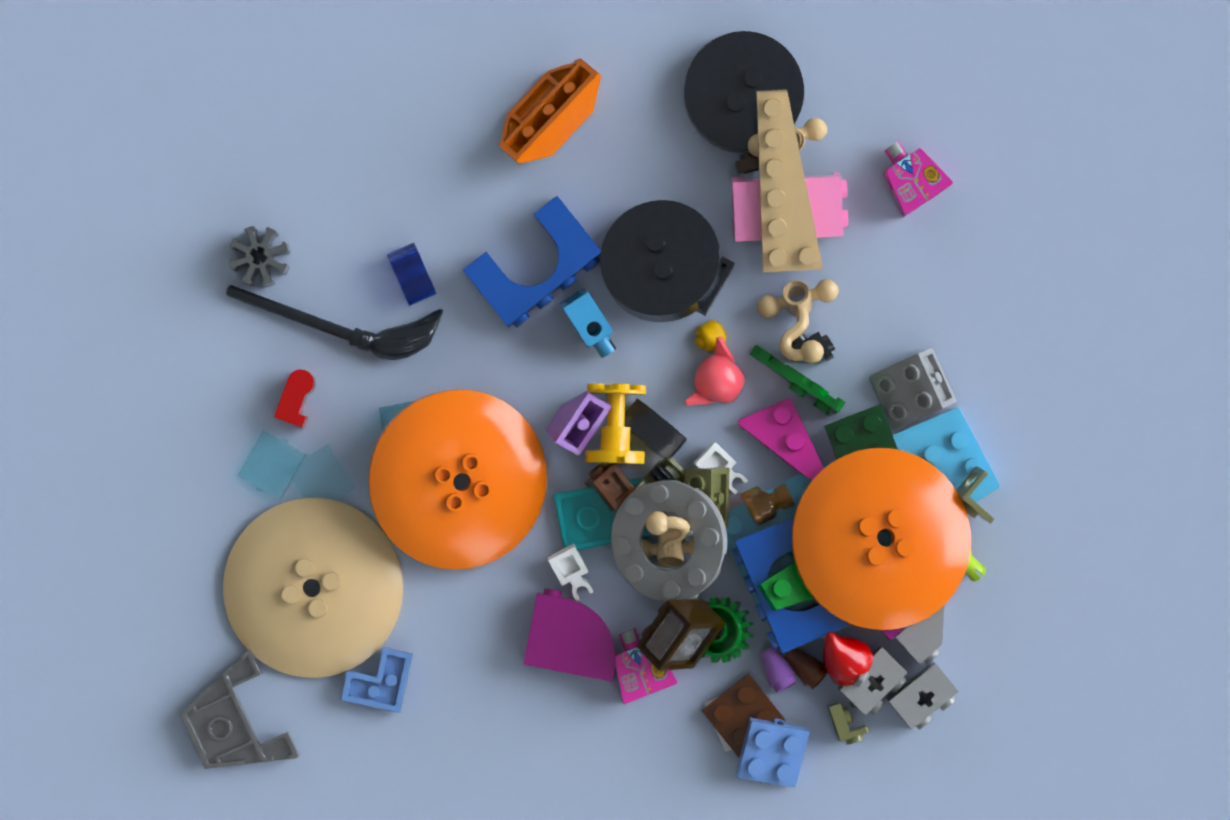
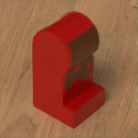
M299 369L290 374L274 418L305 428L308 417L301 415L307 396L314 391L316 386L315 377L310 372Z

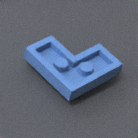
M383 647L377 676L347 670L341 700L400 713L413 653Z

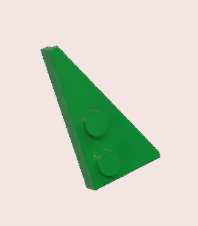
M755 345L749 354L791 383L789 389L802 398L807 394L814 399L815 403L813 406L824 414L828 415L830 411L837 414L846 403L839 397L834 399L828 395L829 392L789 365H785L758 345Z

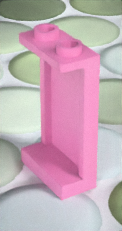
M834 172L833 175L805 177L817 238L843 236V228L848 227V210H842V198H847V181L841 179L839 172ZM731 177L735 242L761 241L759 179L744 180L743 177Z

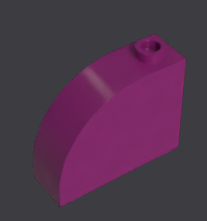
M544 588L543 593H537L523 665L612 682L616 663L615 645L612 635L602 618L583 603L561 597L562 591Z

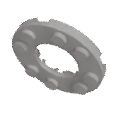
M662 480L641 486L623 501L612 525V552L616 565L625 580L641 594L664 602L668 600H685L706 590L720 574L724 554H727V531L718 508L703 491L681 483V481ZM655 511L676 513L690 524L695 540L694 551L688 563L680 569L668 571L658 568L645 555L641 539L647 516Z

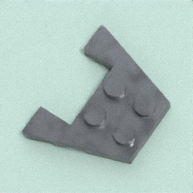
M251 649L240 656L235 663L180 713L205 769L295 759L300 756L289 731L260 744L234 689L235 686L262 674Z

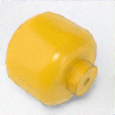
M709 320L698 326L695 330L697 338L694 340L699 349L704 348L708 353L714 352L716 338L722 337L726 344L727 335L719 322Z

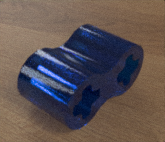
M414 242L387 254L409 306L437 294Z

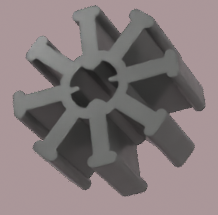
M254 226L245 228L244 231L249 236L251 246L247 247L235 238L232 240L230 248L234 251L239 250L246 253V257L235 261L229 260L231 269L238 272V269L250 265L245 277H242L241 281L254 286L253 281L260 270L264 280L262 284L266 287L275 285V281L272 280L268 268L272 266L280 270L283 275L288 273L290 266L286 263L281 264L275 261L274 257L284 253L290 254L289 245L286 242H282V245L270 248L275 237L279 235L275 230L267 227V232L262 242L259 243L256 234L258 230ZM260 249H264L263 254L267 257L264 263L259 261V265L255 264L256 259L253 257L255 251L260 253Z

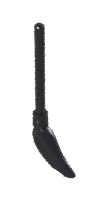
M233 285L228 286L226 295L231 298L347 340L350 346L371 351L377 357L388 360L407 358L426 348L431 343L443 314V309H438L417 321L388 328L375 334L359 328L351 330Z

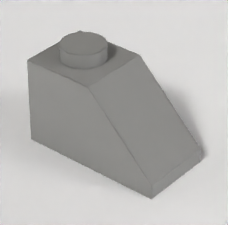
M944 606L925 620L904 627L894 637L918 664H921L923 661L928 664L940 654L938 648L942 645Z

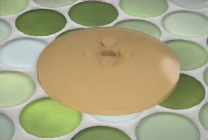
M296 499L284 502L265 511L254 519L238 537L225 567L223 579L224 605L236 636L247 650L251 649L253 655L262 663L292 676L304 678L329 677L341 674L362 664L376 653L388 639L397 622L402 606V569L390 539L379 525L365 513L348 504L331 499ZM309 579H314L320 584V592L315 597H310L304 592V584Z

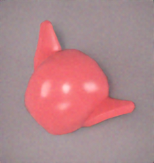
M722 337L716 338L714 355L705 358L697 368L694 377L696 391L685 400L687 406L713 404L715 402L729 404L734 402L739 396L745 383V376L742 370L735 365L734 358Z

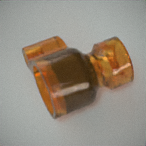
M785 484L775 487L772 493L762 491L756 486L740 494L743 503L746 505L757 526L775 518L778 509L785 510L794 506L792 496Z

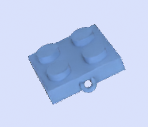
M749 718L736 770L737 777L759 781V783L765 782L769 785L777 784L795 788L810 731L807 727L786 724L784 720L775 718L774 721Z

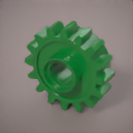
M719 597L710 598V603L705 602L725 622L723 626L724 634L722 637L717 634L701 658L711 656L710 659L713 663L719 662L720 659L723 663L730 662L731 656L734 659L742 656L739 649H749L750 646L745 640L753 638L754 634L748 632L747 627H751L754 623L745 619L750 613L748 610H739L741 602L737 601L731 604L730 597H722L721 601Z

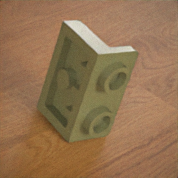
M686 468L685 484L700 489L714 502L722 515L725 527L728 528L730 468Z

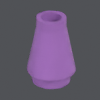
M771 647L759 654L769 686L774 688L776 693L782 692L797 683L795 678L796 672L780 655L777 649L773 650Z

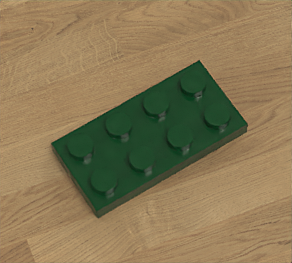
M881 404L824 425L836 460L855 451L870 448L898 450ZM882 529L878 532V534L886 532L888 530Z

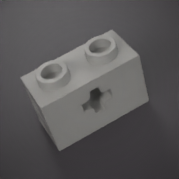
M881 646L872 653L873 662L868 671L869 677H882L879 681L880 689L874 687L871 690L868 689L871 684L868 680L869 677L859 687L841 685L838 688L865 716L869 712L874 715L886 703L883 698L891 690L893 693H896L907 681L904 676L908 672Z
M932 662L889 697L887 701L911 730L915 727L920 730L933 719L931 714L939 707L943 711L956 701L954 695L959 691L938 665ZM923 691L926 694L931 692V695L928 697L930 701L928 705L917 703L920 700L919 692Z

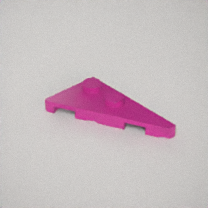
M790 397L738 420L741 429L754 436L763 446L777 454V457L795 471H799L810 481L824 468Z

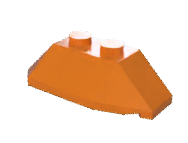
M581 58L574 60L573 63L547 71L507 113L499 147L518 164L553 156L593 113L601 75Z

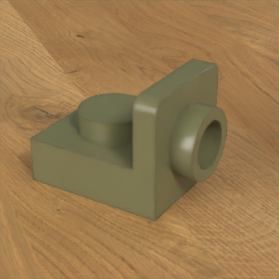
M839 702L827 705L837 739L840 742L846 740L847 745L864 740L863 734L869 732L868 727L863 725L849 730L848 725L853 724L848 707L842 708Z

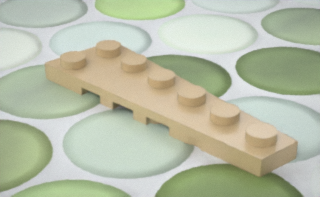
M787 90L756 91L763 272L823 270Z

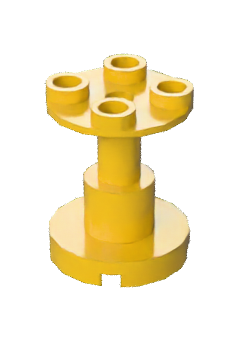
M587 384V391L591 394L607 395V403L611 404L612 407L607 413V426L601 427L600 450H585V463L644 464L645 452L630 451V427H624L625 395H646V385Z

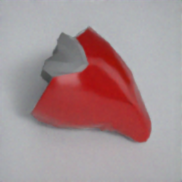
M828 632L825 636L823 662L832 681L842 686H861L869 677L868 671L873 662V654L868 644L852 637L837 636L834 632Z

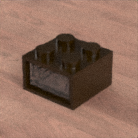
M703 599L668 600L660 606L658 615L652 624L643 630L642 638L636 647L659 671L691 669L695 667L725 625V622Z

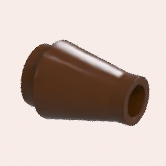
M798 647L790 650L784 657L804 686L808 685L814 689L828 674L826 668H824V663L800 650Z

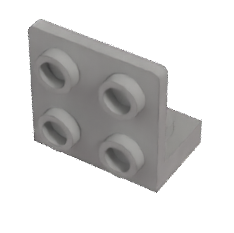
M933 347L870 375V380L894 430L957 402Z

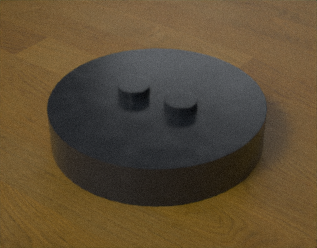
M751 31L727 33L706 44L691 62L684 85L685 108L694 128L709 143L729 152L748 153L749 139L751 136L758 134L756 91L787 90L795 124L803 105L804 81L795 58L786 47L775 39Z
M650 201L637 205L623 213L608 230L602 244V252L600 253L602 276L613 299L629 314L651 322L675 321L696 312L713 295L722 272V253L713 228L695 209L675 201Z

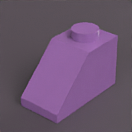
M585 391L561 405L545 430L556 444L579 456L612 406L590 392Z

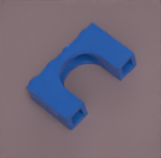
M558 196L534 213L536 220L556 244L559 253L557 267L549 279L535 286L516 284L507 278L487 252L463 269L467 277L508 328L512 325L516 328L521 326L530 318L528 312L536 306L540 310L554 299L551 295L560 287L565 291L577 281L576 274L583 269L589 272L600 263L598 257L602 251Z
M794 516L734 541L736 548L731 549L737 565L744 564L748 575L743 577L749 593L755 592L760 603L756 604L755 608L761 621L767 620L771 631L767 633L773 650L779 648L782 654L821 638L828 632H835L849 626L848 623L836 618L819 604L800 611H792L785 608L772 611L757 585L768 579L769 570L775 560L781 555L792 551L791 533Z

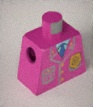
M898 141L884 150L893 166L887 169L883 175L903 218L953 184L952 180L921 148L908 155Z
M635 628L618 634L625 651L616 654L615 665L624 704L678 684L671 670L659 671L636 647L640 639Z

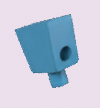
M585 288L559 303L588 348L594 346L601 358L616 350L615 345L608 336L613 330ZM591 322L597 324V329L593 332H589L587 329L588 324Z

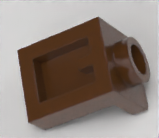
M601 463L589 472L590 478L584 483L587 488L593 487L611 511L621 506L623 501L636 490L615 463L606 465Z

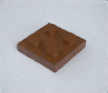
M749 673L702 709V712L738 758H740L749 718L774 721L775 718L786 722Z

